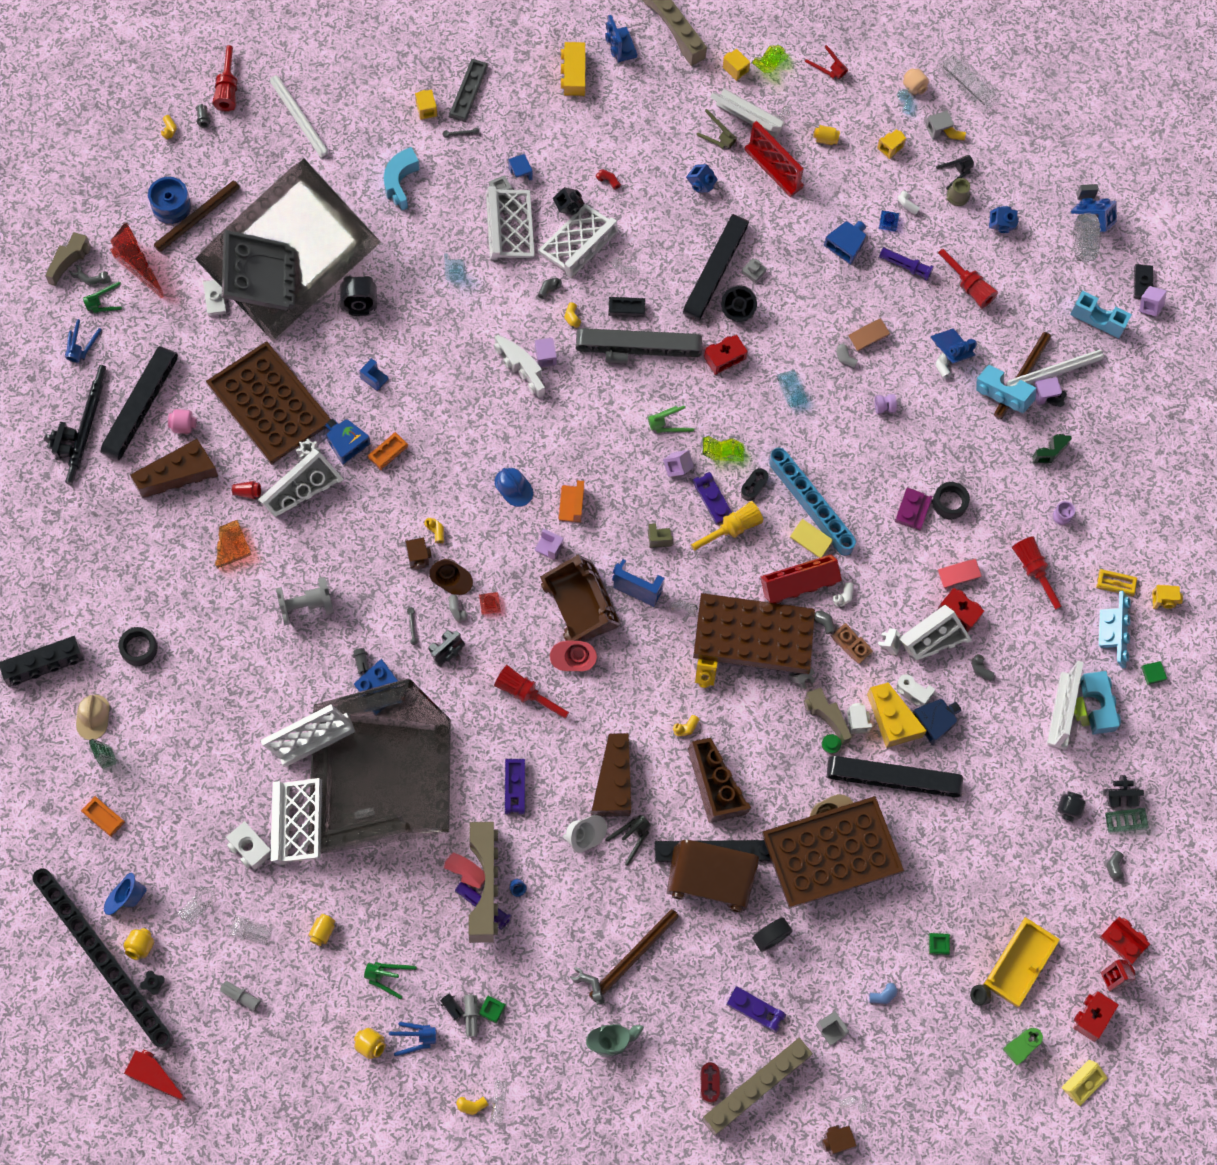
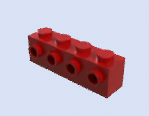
M827 555L760 576L764 597L770 603H780L783 599L795 598L805 592H815L818 588L834 586L837 582L842 581L838 560L833 555Z

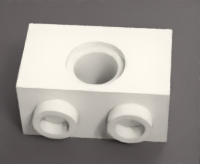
M245 821L226 837L229 842L227 844L228 848L234 854L238 852L242 856L240 861L246 868L251 866L255 871L271 857V849ZM246 844H253V848L250 851L243 850Z

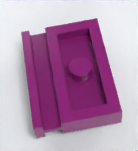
M907 487L895 522L920 531L933 496L924 495L925 493Z

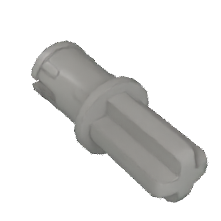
M225 981L220 988V991L234 999L236 1004L241 1003L253 1012L261 1002L260 999L247 993L246 989H240L228 981Z
M465 995V1014H463V1017L466 1018V1036L473 1038L477 1037V1017L480 1016L477 1009V995Z

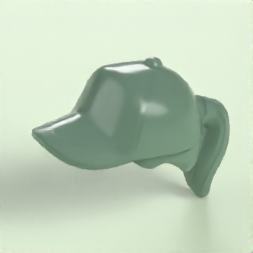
M619 1024L604 1025L593 1029L588 1034L586 1045L590 1050L602 1057L621 1054L629 1042L635 1041L640 1036L644 1026L634 1025L628 1030Z

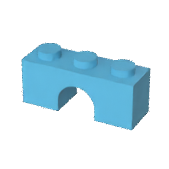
M1082 290L1070 315L1116 338H1120L1132 314L1116 306L1114 310L1106 311L1097 304L1099 298Z
M988 365L977 377L976 391L1024 414L1035 401L1036 387L1022 380L1014 386H1005V372Z
M1106 671L1083 674L1080 678L1083 698L1093 697L1101 704V709L1092 710L1088 716L1092 735L1115 732L1121 724V718L1116 713V698L1111 692V678L1107 676Z

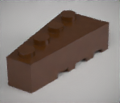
M195 439L130 474V477L141 497L146 498L166 492L169 489L184 487L183 485L202 482L207 478H216L218 474L198 439Z
M610 733L608 735L591 816L615 817L631 815L629 733Z
M711 737L692 741L688 747V753L708 822L712 823L747 815L751 806L744 799L740 787H737L732 778V773L725 766L723 758Z

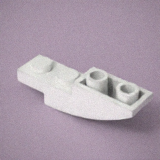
M499 335L495 336L494 349L498 355L501 354L503 356V363L506 368H510L513 373L518 371L523 380L526 379L529 383L528 388L532 394L535 393L538 398L544 396L545 387L540 381L542 369L537 362L514 342Z

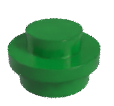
M829 734L823 738L821 745L825 752L834 754L840 750L841 740L838 736Z

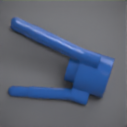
M80 319L76 321L73 338L72 331L68 332L67 350L65 353L67 360L79 363L80 359L85 360L87 352L101 332V328H98L84 351H82V347L76 344Z
M399 1022V1026L419 1029V1032H389L390 1036H419V1043L423 1042L421 1045L395 1052L394 1056L431 1048V1044H436V1027H430V1025Z

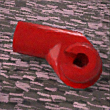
M601 169L596 174L598 181L608 180L614 190L621 187L614 173Z

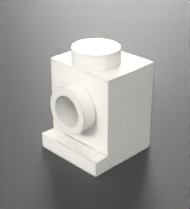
M855 703L849 706L847 716L850 734L869 733L872 723H870L869 711H866L865 705L863 703Z

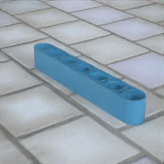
M783 448L772 450L769 459L770 467L818 528L833 540L832 545L837 552L843 556L850 555L856 544L855 537L786 450ZM779 457L782 461H777L774 458ZM790 471L793 475H788L785 472ZM801 485L805 489H798L797 486ZM808 500H814L816 503L811 504ZM819 514H825L827 518H822ZM831 528H835L839 532L835 533L831 531ZM842 543H848L850 547H845Z

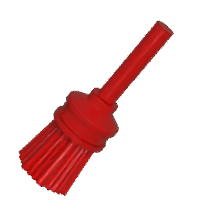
M231 45L226 46L224 72L216 76V90L212 105L217 110L225 112L235 110L236 107L235 92L237 91L238 80L231 73L233 46Z
M943 248L938 252L960 275L962 280L960 287L972 296L981 309L988 306L997 297L998 291L985 282L984 278L976 270L972 272L965 271Z
M1034 536L1019 541L1012 549L1023 563V569L1027 572V576L1035 577L1036 580L1039 579L1054 609H1060L1062 605L1046 578L1047 573L1045 570L1049 564L1046 563L1045 557L1041 556Z
M507 664L495 681L494 687L514 695V698L521 700L522 703L528 700L532 702L535 700L565 719L569 714L567 710L538 694L539 691L535 689V681L529 680L528 677L524 678Z

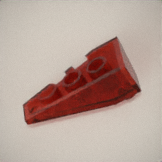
M128 223L123 224L110 240L113 247L110 251L114 259L118 258L125 268L156 295L163 298L162 289L151 267L148 268L149 265L143 252L141 253Z

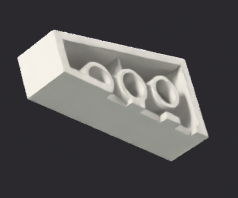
M314 449L258 500L276 517L344 479L325 457Z

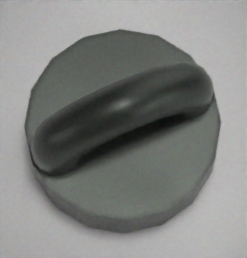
M983 984L975 985L970 992L972 1002L979 1006L989 1004L991 1002L990 989Z

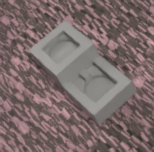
M505 175L488 182L489 186H494L496 189L512 190ZM499 195V200L504 205L510 200L505 195ZM513 202L507 206L512 212L519 209ZM505 210L502 211L504 215L508 214Z

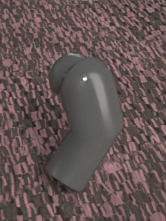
M551 278L545 280L537 296L546 299L550 291L561 287V279Z
M822 610L816 611L814 621L824 625L826 634L835 633L832 616Z
M975 655L971 662L974 673L991 682L995 673L985 669L983 663L985 659L982 655Z
M1119 851L1113 853L1106 865L1110 877L1115 881H1121L1124 877L1119 865L1124 855Z

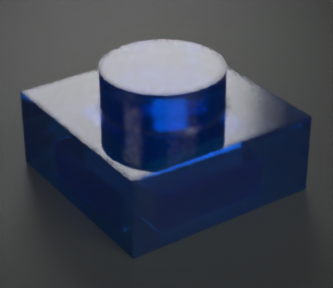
M882 210L878 229L896 232L899 213Z

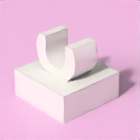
M889 628L888 633L884 632L881 634L886 639L885 642H878L882 649H887L890 654L897 655L901 646L898 638L901 635L897 629Z

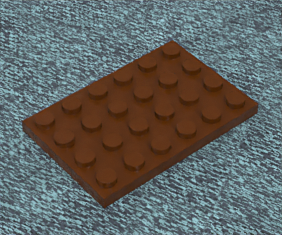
M267 341L206 380L207 386L271 465L300 446L299 442L303 443L327 428L326 423L330 420L329 416Z
M701 593L693 658L810 674L815 609Z
M876 796L762 831L763 839L789 909L904 872Z

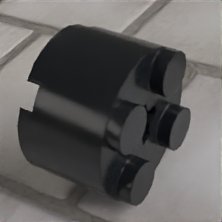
M346 276L340 285V308L342 311H348L351 316H367L370 311L376 310L377 286L373 282L372 277Z

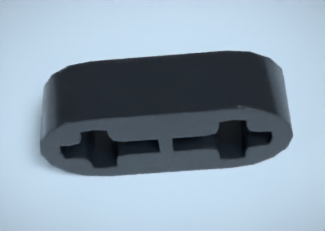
M755 469L743 484L741 496L744 500H754L767 484L768 473L765 469ZM763 475V479L756 483L757 476ZM753 486V492L749 493V495L746 494V490Z

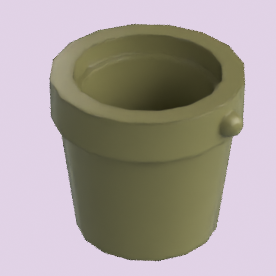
M958 178L953 182L946 196V200L954 206L967 204L970 198V183L968 180Z

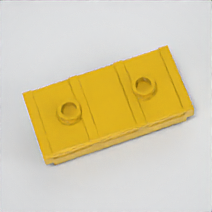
M1024 917L983 985H986L991 991L1015 1007H1020L1060 939L1027 917Z

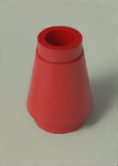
M255 480L233 484L232 495L250 499L259 498L261 496V484Z

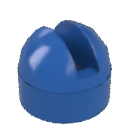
M514 879L509 884L512 895L516 897L524 895L527 890L525 883L521 879Z

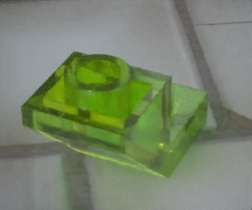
M778 44L769 45L762 57H755L752 64L764 73H771L789 55L785 53V49Z
M710 436L703 437V455L712 460L744 461V444L734 438L720 442Z

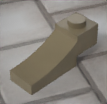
M73 232L66 247L59 245L45 275L50 285L56 286L63 273L74 262L84 259L85 255L89 254L91 244L86 235Z
M822 688L807 692L804 700L806 710L810 711L812 716L817 715L822 718L840 738L842 745L849 743L852 736L837 703L829 705Z

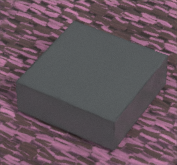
M1098 184L1080 185L1077 192V200L1085 198L1095 199L1099 190Z

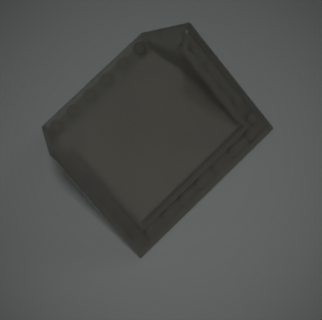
M303 158L219 233L195 260L222 287L223 233L225 230L290 243V247L296 249L294 308H288L285 311L235 301L262 331L274 341L379 245L381 241L310 163Z
M411 679L400 680L314 704L313 713L329 705H333L342 714L347 713L350 715L355 730L354 733L311 755L310 779H322L321 854L429 837L449 832L451 719ZM310 785L311 797L315 792V785ZM313 803L309 805V816L315 811ZM312 822L308 826L309 836L315 830V825ZM312 842L308 845L307 854H314V844Z

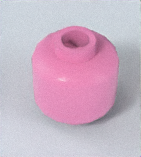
M175 409L172 413H169L168 428H171L173 433L190 434L192 428H196L197 418L193 417L192 411Z

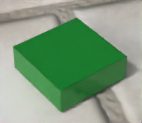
M1161 661L1142 665L1141 669L1147 685L1167 680Z
M929 933V954L950 955V934Z
M487 996L478 1014L497 1024L506 1004Z

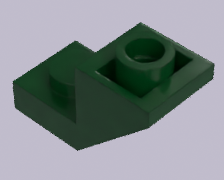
M1065 434L1053 436L1049 442L1050 449L1045 447L1036 449L1032 456L1033 464L1052 463L1069 445L1072 436Z

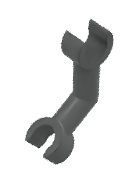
M75 265L78 269L77 273L69 270L73 278H79L87 285L111 282L107 271L99 273L98 276L88 277L83 273L79 265Z
M574 968L580 974L576 978L570 976L574 983L585 982L591 984L593 1000L596 1001L597 1005L605 1003L598 978L583 973L580 968Z

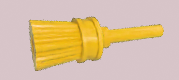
M751 501L735 513L732 512L730 515L724 516L723 524L720 525L718 530L692 543L691 548L695 551L722 535H731L735 538L739 534H743L744 530L762 524L764 519L759 508Z

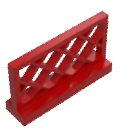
M755 121L752 125L750 142L745 146L744 150L789 197H792L804 188V184L801 182L804 168L758 121Z

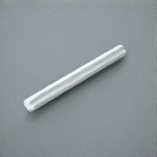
M279 76L271 77L270 82L318 155L322 158L327 156V148Z
M1097 350L1011 379L1007 382V386H1014L1020 380L1033 384L1036 381L1045 380L1101 361L1104 355L1101 350Z

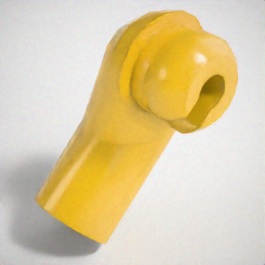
M427 518L424 525L435 534V543H444V526L434 518Z
M484 1096L475 1102L466 1100L465 1097H460L456 1101L458 1110L469 1115H474L489 1106Z

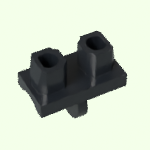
M60 422L57 431L52 430L51 434L44 435V441L48 443L47 448L52 449L51 452L55 455L56 460H61V457L71 456L73 447L65 443L66 440H76L77 430L68 427L66 422Z
M447 630L442 635L444 642L441 645L435 642L428 647L435 663L439 667L446 661L449 662L452 658L456 661L461 658L458 653L462 650L465 643L458 631L453 633Z
M1120 775L1119 781H1113V786L1120 789H1103V795L1107 796L1108 806L1121 807V796H1127V806H1139L1140 796H1144L1143 789H1127L1128 786H1134V781L1127 780L1126 775Z

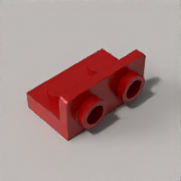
M1120 916L1100 936L1108 946L1131 965L1150 946L1147 937L1133 929L1132 924Z

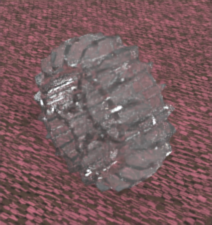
M1079 214L1073 227L1075 257L1077 261H1094L1099 254L1101 242L1099 219L1096 214Z

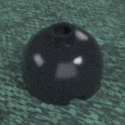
M732 286L722 296V312L728 319L733 321H747L755 314L758 304L757 297L752 289L747 286Z

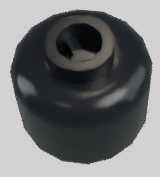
M1070 791L1067 794L1061 795L1057 811L1062 814V819L1073 822L1074 818H1082L1086 806V801L1082 799L1083 795Z

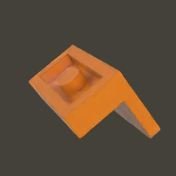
M577 480V486L562 485L559 521L581 523L585 481Z

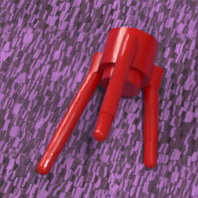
M827 45L824 47L835 61L830 67L831 72L805 59L806 63L828 74L832 79L835 77L841 79L848 72V68Z

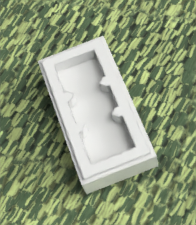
M222 280L203 281L208 316L227 314L225 300L222 298Z

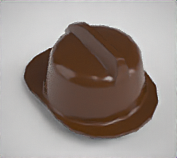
M447 558L437 561L429 571L431 581L453 595L466 594L473 586L471 574L452 559Z

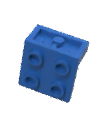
M608 15V22L605 23L607 30L605 39L607 43L611 44L612 57H616L618 63L637 58L638 54L627 26L617 29L612 15Z
M1085 198L1071 210V214H1098L1096 224L1099 226V232H1106L1117 222V201H1110L1109 198L1100 199L1099 201Z

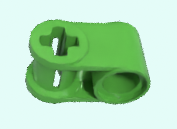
M1029 1028L1007 1044L1003 1051L1017 1066L1041 1044L1043 1035L1039 1029ZM1033 1034L1035 1036L1034 1041L1030 1042L1028 1039Z

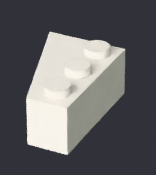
M946 605L898 638L907 653L915 660L939 653V650L948 647L953 648L962 642L968 643L972 641L955 612Z

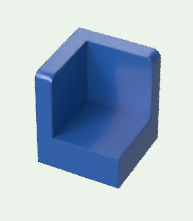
M525 154L508 159V169L511 174L514 173L516 178L527 175L529 181L533 180V171Z
M372 358L359 370L360 379L376 391L389 379L387 375L378 369L377 362Z

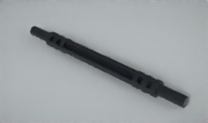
M99 365L96 378L92 381L68 463L69 470L65 483L68 485L73 484L76 471L80 467L104 385L102 383L106 371V366Z

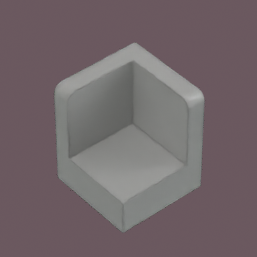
M948 111L928 116L926 128L932 140L939 138L941 130L953 127L954 125Z
M836 1011L816 1024L829 1045H833L849 1033V1030Z

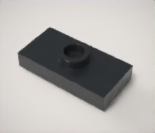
M1135 264L1134 298L1141 299L1148 287H1153V266Z
M609 297L608 316L645 317V298Z

